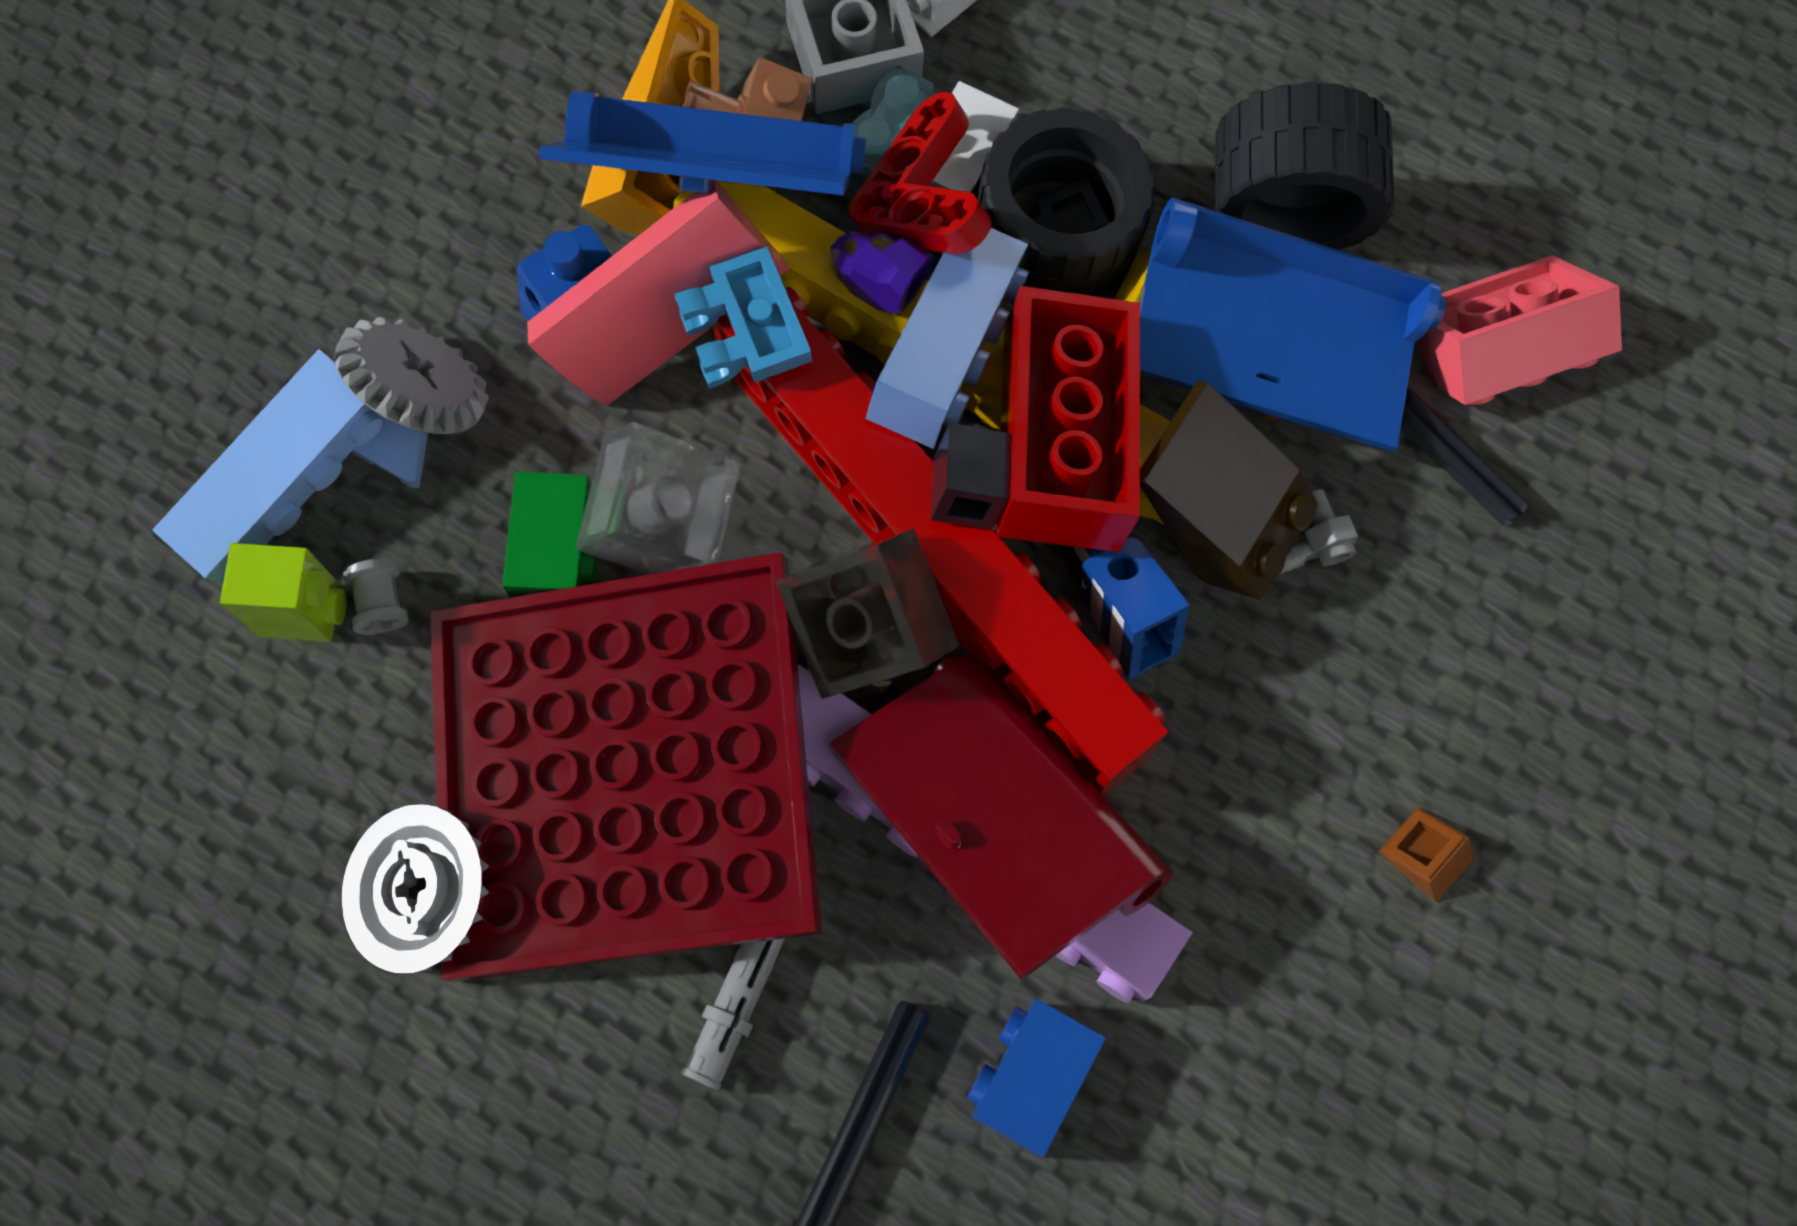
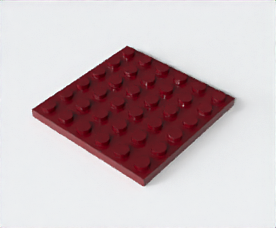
M782 552L430 611L436 807L452 811L453 816L469 823L468 832L471 836L482 842L478 850L479 857L489 866L482 873V885L489 893L480 898L477 912L483 919L473 923L469 928L467 934L470 942L457 946L452 951V960L441 962L443 981L457 982L822 934L788 559Z

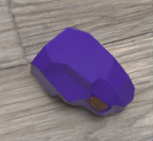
M850 231L840 236L830 247L836 275L849 292L878 311L894 314L903 312L919 293L929 276L934 255L906 236L897 239L884 231L871 234Z

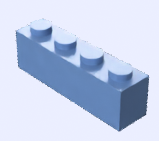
M991 228L981 244L971 251L963 254L943 253L876 382L865 419L933 449L944 426L948 427L949 423L959 424L970 398L969 395L962 393L961 390L965 383L974 387L977 386L990 356V353L982 350L985 341L994 345L997 344L1010 314V311L1001 307L1004 301L1014 304L1020 286H1024L1029 271L1020 268L1028 246L1027 243Z

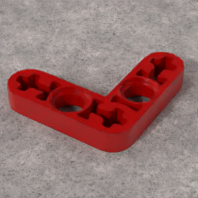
M940 92L932 95L915 109L854 196L849 206V214L863 233L871 234L884 231L897 239L906 236L923 249L949 254H963L971 251L987 237L991 229V219L974 194L967 191L929 186L969 127L970 119L952 93ZM923 211H925L922 216H920L918 219H916L915 221H913V219H914L916 216H918V215L921 214Z

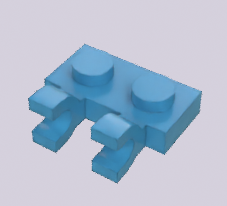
M768 247L710 266L714 283L674 294L680 309L679 314L688 336L710 328L718 321L720 316L726 314L735 336L708 342L696 347L700 359V368L709 389L731 380L745 367L749 368L753 381L757 382L812 362L810 347Z

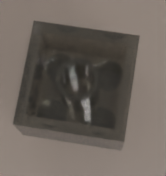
M914 528L819 561L775 581L821 699L925 668L959 647Z

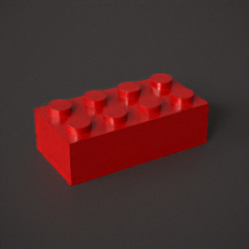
M1020 286L1005 326L1001 432L1011 433L1009 500L997 520V537L1120 552L1140 517V303Z

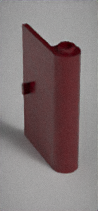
M971 653L963 656L954 654L949 656L936 667L930 677L829 743L830 750L1021 980L1025 979L1116 910L1127 916L1144 907L1162 891L1173 875L1171 869L976 654Z

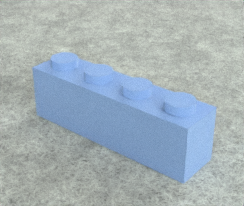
M318 349L152 531L204 578L223 584L230 543L266 545L274 536L287 532L298 521L302 512L300 507L315 491L327 488L339 476L342 470L341 462L356 446L367 444L377 435L383 425V420L381 419L383 416L369 408L351 392L339 375L335 361Z

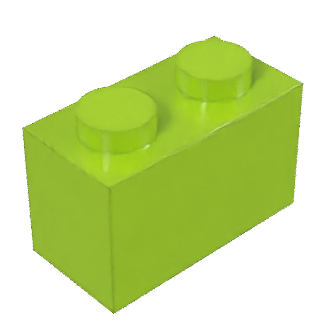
M230 543L220 604L261 638L332 642L334 625H341L344 621L347 599L344 589H340L341 585L307 548Z

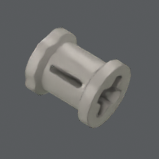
M390 559L365 560L350 565L343 573L344 582L351 586L357 613L352 619V627L355 633L375 635L400 629L408 624V612L400 608L395 579L400 575V569L396 561Z

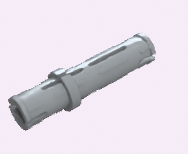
M785 938L740 945L714 1005H706L701 1017L706 1020V1023L686 1067L682 1069V1075L717 1091L720 1090L722 1079L741 1037L748 1038L753 1028V1025L748 1023L767 978L774 967L775 960Z

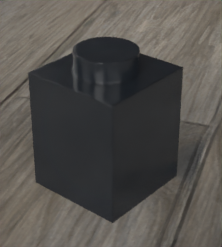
M949 423L934 455L931 520L987 530L993 529L1009 500L1011 433L989 430L978 424L960 425Z

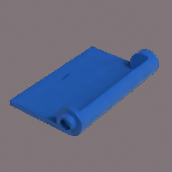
M572 90L566 111L565 139L540 146L539 159L679 176V190L710 193V181L719 180L844 195L850 184L851 173L863 174L866 138L855 137L856 124L850 123L837 126L599 97L598 93Z
M1172 197L1163 210L1155 232L1140 301V375L1190 391L1197 380L1208 382L1229 403L1393 452L1398 448L1414 343L1428 330H1434L1440 324L1446 309V298L1441 296V285L1437 281Z

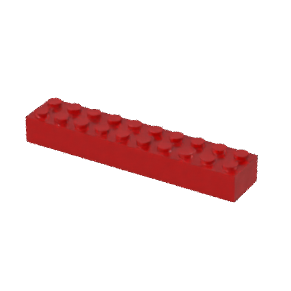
M786 287L785 290L810 347L812 362L757 382L753 381L749 368L745 367L733 379L967 654H976L1105 796L1150 759L1169 732L1162 724L1165 721V717L1161 709L1146 693L1139 692L1136 695L1120 676L1123 674V669L1112 652L1102 644L1094 647L1080 631L1079 628L1082 626V623L1075 610L1061 597L1053 600L1039 584L1041 576L1033 562L1021 551L1013 554L1005 543L997 537V522L992 530L931 520L934 462L920 447L921 443L865 419L876 383L865 372L857 375L844 360L846 359V354L837 338L827 329L819 332L807 318L809 312L801 297L791 287ZM727 314L720 316L713 325L715 339L725 340L735 336Z

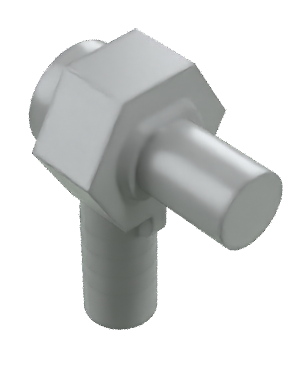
M1324 490L1312 492L1318 503L1311 522L1313 527L1304 531V534L1298 537L1286 557L1285 565L1280 574L1300 568L1310 559L1319 558L1322 566H1331L1343 562L1357 553L1354 544L1357 542L1358 535L1350 516L1335 517Z

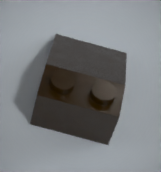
M1197 380L1140 469V488L1198 578L1207 584L1258 600L1262 598L1271 581L1282 572L1288 553L1301 532L1310 526L1314 518L1315 509L1318 506L1300 469L1208 382Z

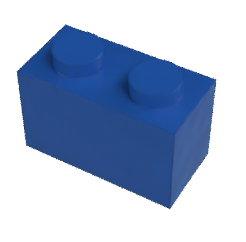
M1037 998L1031 1003L1027 1011L1016 1006L998 1038V1041L1008 1046L996 1069L985 1063L966 1099L977 1104L970 1118L1036 1157L1044 1158L1106 1038Z

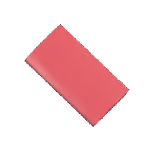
M711 180L710 193L694 192L530 319L527 322L528 345L573 385L595 400L608 406L710 329L708 328L700 333L688 336L681 320L680 309L674 294L714 283L710 266L764 247H768L780 276L789 270V265L716 180Z

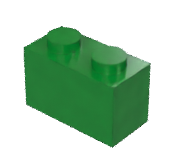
M515 471L502 587L509 598L597 583L599 572L598 554L590 552L592 531L601 532L603 528L604 500L602 496H596L588 475Z

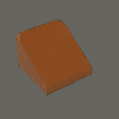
M1418 807L1379 851L1386 860L1435 902L1439 901L1474 859L1469 837Z

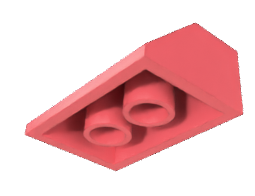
M1551 255L1441 293V296L1446 298V309L1440 324L1436 329L1428 330L1416 341L1419 351L1440 390L1464 405L1484 404L1494 399L1496 394L1519 386L1529 387L1541 384L1548 376L1571 368L1590 367L1596 364L1599 358L1622 351L1619 286Z

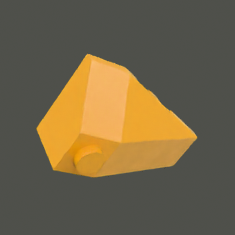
M668 0L625 91L623 100L681 106L683 105L682 99L691 79L697 81L700 85L719 91L718 25L685 0ZM592 165L581 207L620 231L640 235L673 209L674 200L683 190H679V176Z

